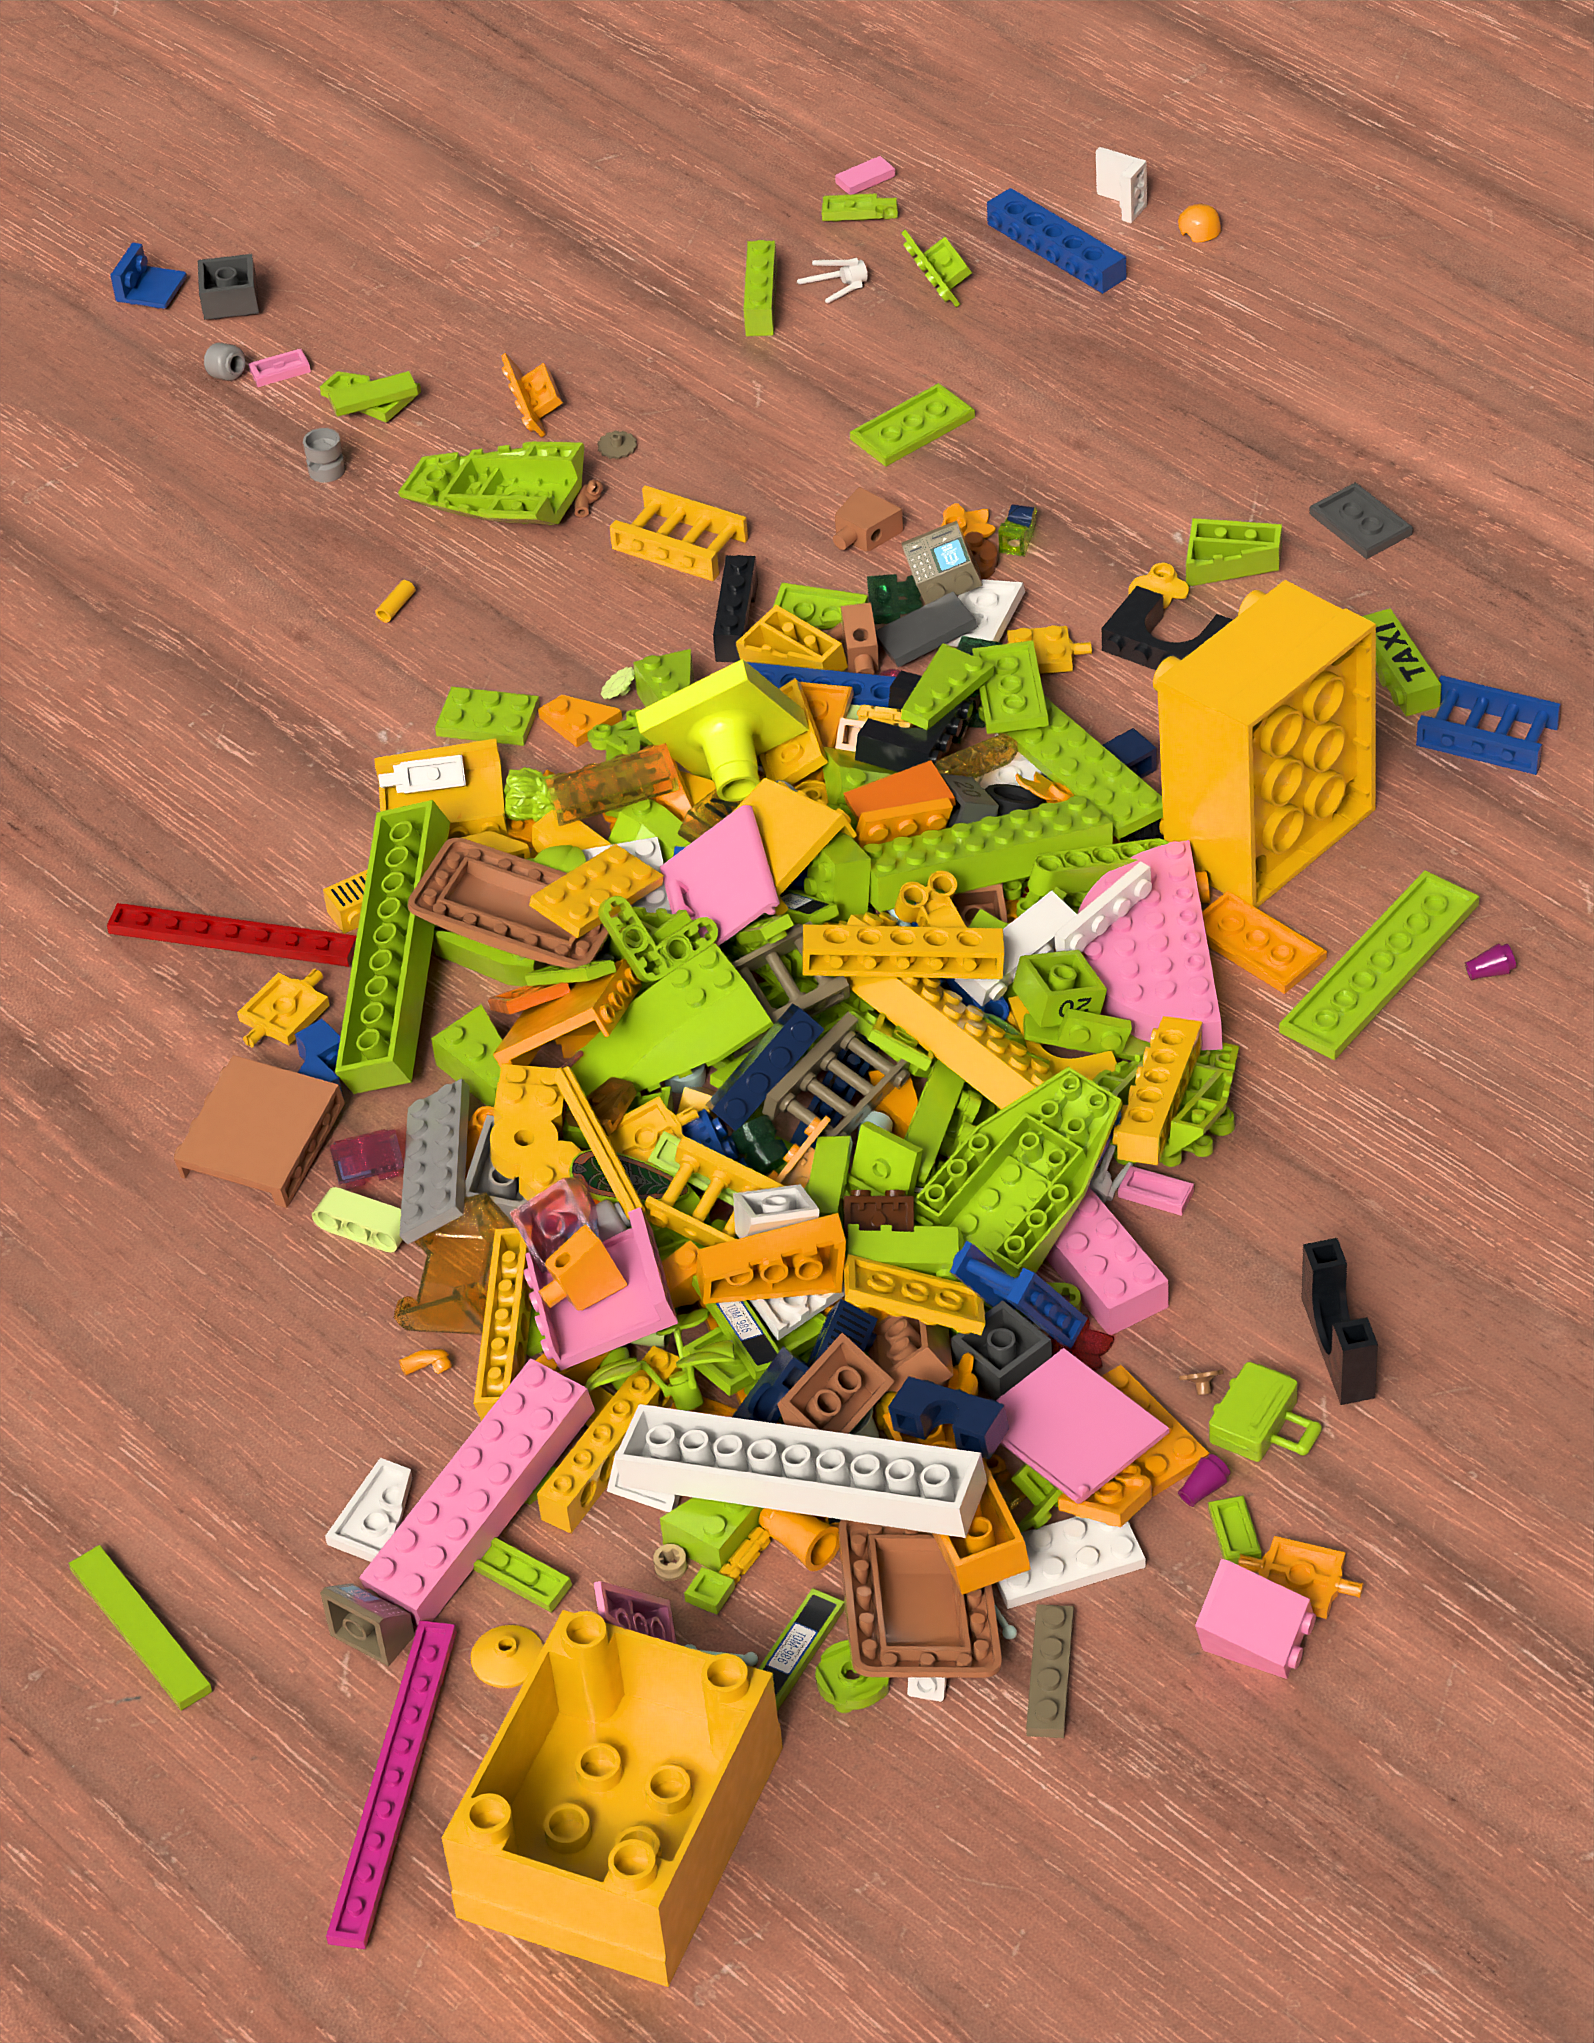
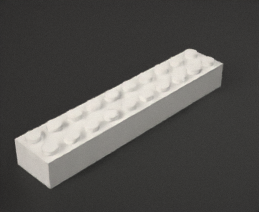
M642 1404L638 1405L614 1458L623 1487L962 1538L967 1536L987 1483L982 1456L979 1452Z

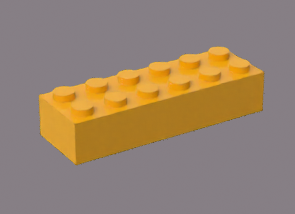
M890 1413L883 1415L888 1440L957 1449L952 1428L953 1424L937 1426L931 1431L927 1439L923 1440L894 1431ZM984 1458L982 1460L987 1483L966 1538L932 1533L961 1595L1031 1570L1025 1541Z

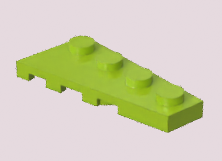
M942 643L904 704L901 719L925 730L930 729L994 675L995 665L982 660L980 657L972 656Z

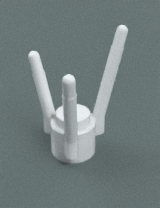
M857 258L848 260H813L812 265L844 267H841L840 271L798 279L797 283L805 284L841 277L844 284L848 283L849 286L826 298L825 302L828 304L855 289L863 288L862 282L867 281L868 275L865 263Z
M1110 1144L1107 1147L1100 1168L1095 1169L1089 1187L1103 1203L1106 1200L1112 1201L1114 1193L1121 1184L1129 1167L1133 1166L1132 1162H1128L1112 1182L1111 1174L1107 1169L1116 1146Z

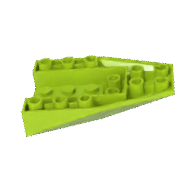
M1067 1067L977 1125L914 1198V1205L918 1214L933 1222L935 1226L958 1227L965 1242L968 1241L974 1244L1010 1276L1018 1277L1023 1267L1036 1273L1087 1192L1122 1106V1099L1072 1068Z

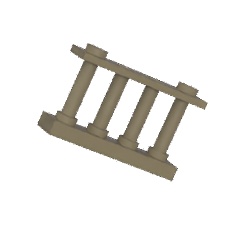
M811 921L805 923V924L813 925V924L811 923ZM802 924L790 927L786 931L787 936L772 944L768 943L732 962V965L746 981L773 1024L778 1021L792 1003L800 1007L812 1018L850 997V986L844 976L837 978L814 976L818 982L816 989L807 994L799 990L780 957L796 948L802 956ZM766 964H769L790 999L788 1004L779 1009L771 1007L751 973ZM771 1028L733 1052V1057L737 1058L752 1050Z
M847 1012L766 1095L762 1113L771 1120H774L781 1111L784 1113L790 1112L809 1126L817 1115L796 1101V1096L802 1090L804 1092L809 1090L845 1117L835 1128L827 1124L820 1135L822 1137L850 1136L856 1127L895 1087L900 1089L906 1083L910 1076V1072H908L910 1063L901 1059L894 1066L858 1040L855 1031L859 1019ZM842 1049L845 1051L849 1049L885 1076L876 1086H873L837 1059V1054ZM822 1069L824 1071L830 1070L865 1097L853 1107L816 1080L817 1075Z

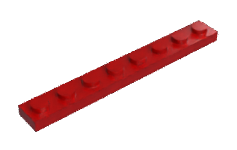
M122 903L116 904L107 923L108 933L113 935L349 967L352 961L357 935Z

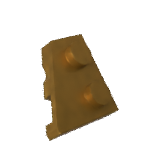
M611 1077L586 1096L608 1137L613 1133L637 1094L633 1082ZM568 1110L564 1114L568 1124L580 1128L571 1110Z

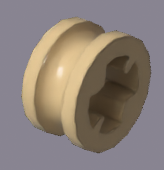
M666 1544L660 1546L655 1551L653 1561L655 1572L659 1578L666 1581H675L685 1575L687 1571L686 1554L680 1546Z

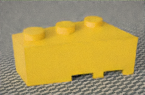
M775 605L735 642L740 660L743 659L746 662L842 672L848 668L841 642L778 605Z

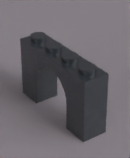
M1136 586L1101 628L1102 651L1157 670L1161 662L1169 656H1175L1181 660L1184 659L1233 619L1216 614L1202 633L1185 642L1159 640L1150 633L1163 619V595Z
M901 670L890 685L888 707L900 709L901 712V709L922 676ZM970 695L928 730L923 728H904L868 718L857 734L855 760L896 772H901L930 760L938 768L943 752L948 753L953 737L959 736L964 720L968 721L971 717L973 703L969 702Z
M1338 1238L1303 1244L1301 1299L1340 1405L1375 1398L1378 1343L1368 1317L1350 1320L1346 1295L1347 1262Z

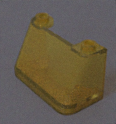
M486 1192L465 1198L462 1216L415 1240L416 1245L421 1247L427 1254L417 1300L406 1296L400 1298L396 1304L393 1318L405 1330L482 1335L495 1229L516 1228L513 1222Z

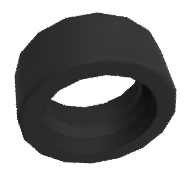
M994 784L985 788L989 796L999 805L998 816L1010 814L1014 810L1036 808L1044 803V799L1039 798L1030 790H1026L1021 786Z

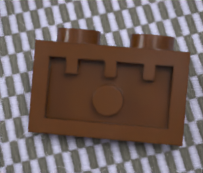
M851 1190L850 1196L843 1197V1232L845 1239H848V1224H859V1230L880 1231L881 1225H892V1231L914 1232V1196H906L905 1190H886L885 1196H871V1190Z

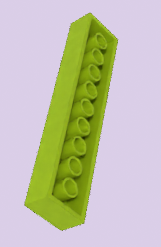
M433 800L381 811L376 814L335 1068L336 1075L353 1094L412 1082L435 924L412 914L407 905L411 893L444 843L448 840L450 821Z

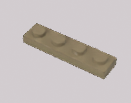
M1040 1604L1036 1606L1026 1736L1064 1738L1074 1606Z

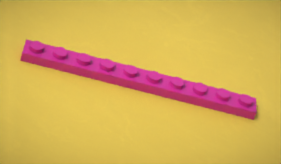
M419 1620L327 1931L328 1945L366 1949L457 1634L454 1624Z

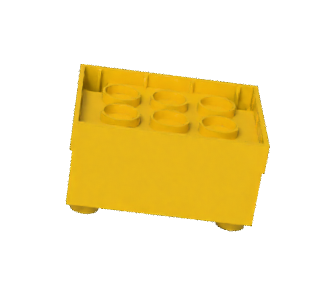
M1284 580L1267 594L1260 590L1250 592L1243 600L1238 616L1184 659L1181 660L1175 656H1169L1158 666L1153 678V688L1158 692L1163 818H1161L1159 825L1160 833L1164 835V840L1168 842L1190 841L1195 872H1207L1208 885L1221 891L1223 894L1226 891H1230L1258 908L1376 810V624L1346 608L1341 609Z
M562 1610L442 1836L453 1889L451 1895L456 1918L669 1987L783 1749L781 1728L777 1717L773 1673L748 1666L740 1657L733 1654L724 1653L714 1656L606 1623L600 1615L591 1611L572 1613Z

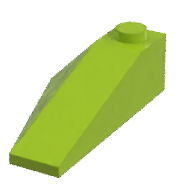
M641 795L620 811L608 842L613 845L658 837L663 863H666L673 857L675 846L687 847L698 839L699 836L664 806Z

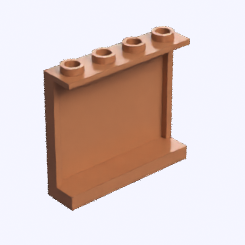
M233 1055L228 1065L222 1068L219 1080L213 1091L207 1094L204 1106L198 1117L192 1120L185 1140L175 1150L174 1161L181 1178L186 1179L190 1170L269 1192L273 1197L275 1205L288 1208L345 1104L339 1084Z

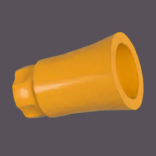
M764 1508L760 1512L759 1525L767 1530L773 1539L794 1554L809 1571L814 1572L824 1568L832 1561L839 1550V1528L808 1514Z

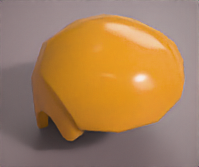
M1200 203L1188 206L1178 217V227L1182 236H1185V233H1187L1193 242L1209 241L1216 238L1222 232L1218 212L1207 204Z

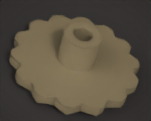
M626 431L608 432L605 436L600 437V441L597 442L598 451L601 452L602 456H606L609 459L628 457L637 448L636 438L631 433L627 434Z

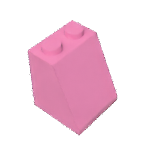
M1221 1559L1195 1627L1203 1651L1287 1679L1291 1668L1297 1669L1303 1654V1648L1300 1647L1304 1634H1311L1316 1614L1313 1613L1310 1599L1228 1560Z

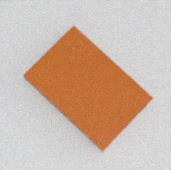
M931 760L843 793L844 800L857 822L862 812L942 798H949L952 806L956 805L953 793Z
M564 982L537 986L525 985L490 997L488 1003L491 1011L510 1015L560 998L571 991L568 983Z

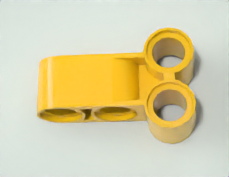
M942 870L934 872L929 877L926 887L918 882H907L901 887L894 908L895 914L900 920L907 923L916 922L919 927L967 928L952 902L957 889V881L951 873ZM935 889H941L945 893H938ZM906 900H913L917 904H909L906 902Z

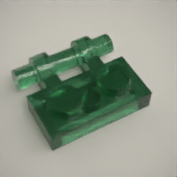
M896 574L867 576L868 599L872 606L874 625L889 624L899 619L901 614H909L923 607V603L919 599L921 594L913 575L908 576L906 581L897 582ZM905 596L907 599L899 600V597Z

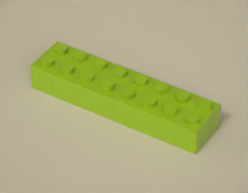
M1073 796L1067 801L1043 803L1036 808L1014 810L1010 814L998 817L987 816L982 818L981 821L968 824L957 823L950 828L938 831L927 830L920 835L912 837H897L893 841L882 844H867L862 849L871 858L869 902L878 912L894 909L899 891L907 882H918L926 887L931 874L941 870L951 873L956 878L957 889L955 894L1029 877L1035 857L1039 854L1113 844V822L1085 796ZM935 889L938 893H945L941 889ZM906 900L909 904H915L913 900Z

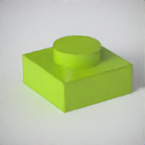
M702 1566L684 1593L685 1602L718 1615L735 1589L734 1579Z

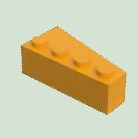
M835 1213L698 1249L696 1276L703 1304L841 1293L846 1239L839 1214Z

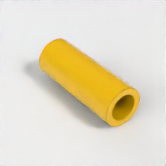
M402 580L376 609V616L383 622H389L415 593L414 585L408 580Z

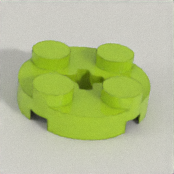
M849 1640L831 1645L821 1655V1661L818 1667L816 1666L815 1671L817 1689L824 1700L832 1704L836 1711L849 1713L852 1710L869 1707L886 1697L889 1693L890 1677H867L860 1675L857 1679H847V1671L853 1670L857 1674L851 1663Z

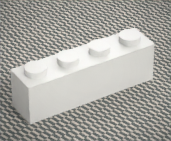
M1053 891L1049 892L1003 929L1004 965L1002 979L955 978L954 981L981 1006H984L991 999L997 1001L1004 995L1008 986L1014 982L1020 956L1054 952L1056 948L1055 933L1077 914Z

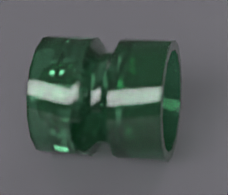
M763 1115L747 1122L731 1134V1139L739 1153L747 1154L744 1160L747 1167L762 1175H766L784 1165L786 1161L783 1158L788 1152L783 1140L775 1139L777 1130L768 1115Z

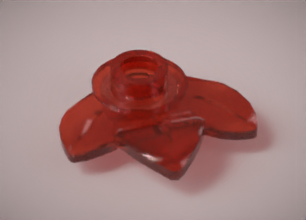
M1083 1314L1087 1317V1320L1071 1349L1059 1344L1050 1335L1047 1336L1051 1339L1052 1356L1064 1348L1093 1371L1103 1367L1100 1357L1107 1353L1114 1343V1336L1089 1329L1090 1321L1087 1314Z

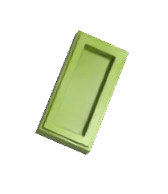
M1244 1495L1208 1502V1511L1223 1559L1238 1565L1241 1554L1261 1559L1260 1546Z

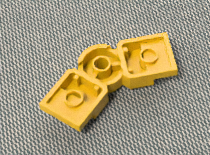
M502 1064L494 1105V1126L490 1134L491 1162L494 1168L504 1177L515 1180V1177H519V1193L559 1233L561 1232V1235L565 1234L569 1226L581 1219L584 1211L601 1201L585 1196L576 1189L570 1180L569 1168L572 1160L582 1151L573 1142L558 1141V1132L562 1130L565 1099L554 1079L558 1068Z

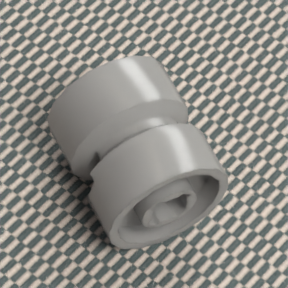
M318 428L308 432L303 438V446L310 478L317 482H331L339 479L345 472V464L338 432L330 428Z

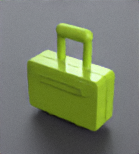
M1252 1362L1245 1363L1238 1376L1230 1380V1389L1221 1403H1217L1213 1407L1214 1414L1209 1421L1210 1443L1255 1462L1263 1459L1272 1443L1296 1452L1300 1456L1307 1455L1319 1437L1322 1426L1317 1421L1309 1420L1291 1412L1297 1403V1381L1291 1378V1376L1263 1365H1257ZM1286 1420L1306 1427L1298 1443L1277 1436Z

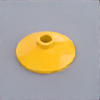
M518 1625L495 1627L485 1632L474 1644L471 1651L472 1669L482 1682L497 1688L520 1686L526 1680L543 1644L533 1631Z

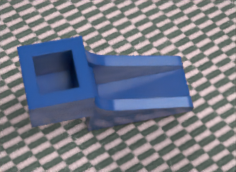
M321 1018L295 1034L299 1056L304 1060L297 1073L339 1084L341 1090L339 1077L333 1072L336 1068L341 1036Z

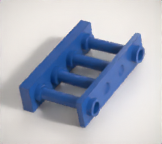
M1441 675L1439 681L1441 683L1440 703L1442 704L1435 718L1421 715L1417 723L1416 746L1537 775L1540 768L1542 744L1537 742L1544 728L1558 730L1561 704ZM1454 706L1472 710L1465 725L1447 721ZM1484 713L1502 717L1495 732L1477 728ZM1514 720L1531 724L1525 740L1507 736Z
M968 1241L965 1242L962 1250L958 1251L953 1259V1266L949 1272L992 1308L1003 1300L1014 1310L1017 1309L1024 1313L1059 1344L1070 1349L1072 1348L1087 1317L1036 1273L1023 1267L1020 1275L1014 1278Z

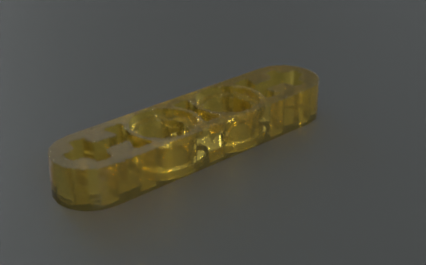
M999 734L938 760L934 765L940 774L967 776L975 779L1011 763L1018 752V741L1005 734Z

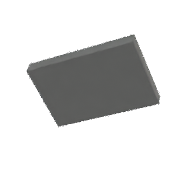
M1356 482L1310 506L1309 514L1365 559L1406 539L1413 532V527Z
M951 592L876 630V638L895 665L901 667L940 647L942 643L946 644L976 629L978 625L974 616L956 594Z

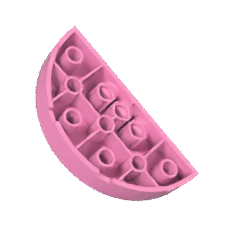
M1174 841L1130 857L1138 861L1107 872L1094 884L1085 896L1078 913L1140 861L1151 867L1152 890L1148 896L1138 901L1128 910L1126 915L1118 918L1102 935H1098L1081 953L1107 988L1100 1015L1131 1020L1132 1030L1130 1034L1149 1043L1153 1028L1159 1027L1163 1016L1202 1021L1201 1050L1223 1049L1221 1018L1190 841Z

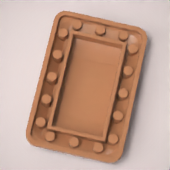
M452 838L444 843L411 893L407 905L412 914L458 935L515 955L565 968H577L594 961L609 936L602 923L580 938H576L529 906L530 898L533 894L567 873L463 838Z
M849 1520L840 1521L838 1534L851 1663L857 1673L867 1677L986 1678L992 1677L1000 1671L1002 1655L992 1584L961 1595L932 1533Z

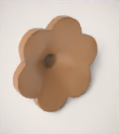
M1222 1369L1179 1376V1380L1194 1382L1197 1395L1210 1394V1380L1217 1375L1224 1374V1371Z

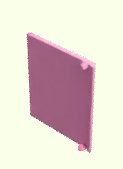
M743 805L660 866L661 874L664 875L663 881L672 914H676L678 910H686L692 921L700 917L712 919L718 928V936L714 942L717 946L723 944L763 913L774 915L776 913L775 907L780 904L753 808L750 805ZM699 928L698 933L701 938H705L704 935L708 932L707 928Z
M1064 1348L996 1400L998 1403L1005 1405L1009 1430L1000 1444L1077 1504L1085 1501L1169 1434V1428Z

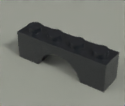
M726 555L713 631L716 662H737L740 660L735 642L748 631L750 602H755L758 586L756 556Z

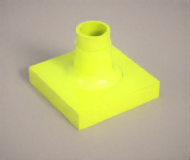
M743 659L635 713L641 735L693 775L707 779L712 778L718 797L729 802L744 800L760 783L756 756L809 730L804 709Z

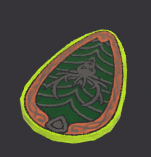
M592 1150L580 1152L575 1156L569 1168V1175L576 1189L585 1196L598 1201L607 1199L613 1203L619 1202ZM616 1152L643 1205H645L648 1196L661 1201L675 1175L645 1161ZM687 1184L676 1202L684 1200L689 1196L690 1187Z

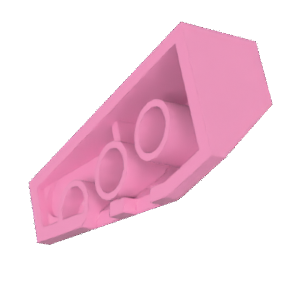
M602 1581L594 1583L598 1614L606 1623L676 1644L670 1600Z

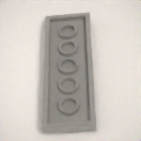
M462 1078L452 1084L442 1086L434 1094L424 1099H418L408 1107L399 1235L407 1244L459 1218L464 1213L470 1087Z

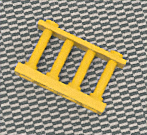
M646 485L642 488L644 509L631 524L615 520L610 525L612 549L713 582L719 576L717 554L729 539L744 543L748 540L746 517ZM654 514L668 518L657 532L643 529ZM680 522L693 526L682 540L668 537ZM705 530L718 534L707 549L693 545Z
M683 1136L677 1146L675 1162L679 1163L680 1168L661 1201L651 1196L647 1197L644 1214L653 1225L660 1228L667 1227L705 1247L736 1240L734 1238L736 1236L734 1211L722 1232L703 1223L723 1188L728 1187L740 1193L784 1187L785 1185ZM692 1173H699L709 1178L711 1182L693 1214L689 1216L673 1208Z

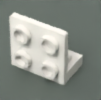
M1099 147L1096 150L1097 194L1120 201L1122 221L1132 223L1147 206L1146 160Z

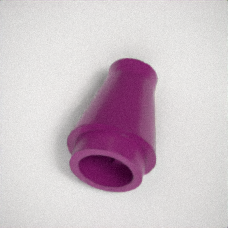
M1498 943L1472 960L1465 962V968L1472 981L1478 978L1510 974V970L1516 968V961L1508 944L1501 946Z
M1209 1454L1206 1458L1201 1457L1183 1487L1178 1491V1495L1187 1505L1194 1507L1200 1500L1227 1484L1226 1478L1230 1475L1229 1468L1220 1458L1213 1454Z

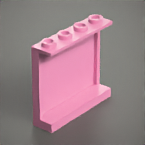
M641 1207L628 1212L632 1228L602 1242L628 1285L582 1311H577L566 1297L552 1308H549L540 1297L538 1291L554 1279L546 1268L545 1263L537 1266L531 1253L525 1254L528 1268L524 1269V1275L529 1287L534 1289L533 1292L529 1293L535 1311L540 1314L535 1316V1321L541 1335H545V1339L541 1340V1345L547 1359L554 1358L560 1371L678 1324L654 1233Z

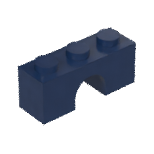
M783 1346L732 1417L777 1424L781 1416L777 1404L808 1371L811 1365Z
M910 1376L907 1377L888 1406L894 1431L926 1440L931 1431L937 1426L953 1424L952 1428L957 1449L979 1452L982 1458L990 1460L1009 1430L1004 1404L998 1403L993 1399H984L967 1394L959 1389L954 1390L937 1385L929 1380H920Z

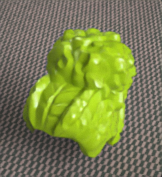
M526 767L521 768L520 773L508 774L506 782L509 785V791L505 797L506 804L504 810L507 818L516 821L533 819L537 822L557 805H560L568 812L570 811L571 794L569 793L568 783H563L562 779L555 777L553 774L543 776L542 772Z

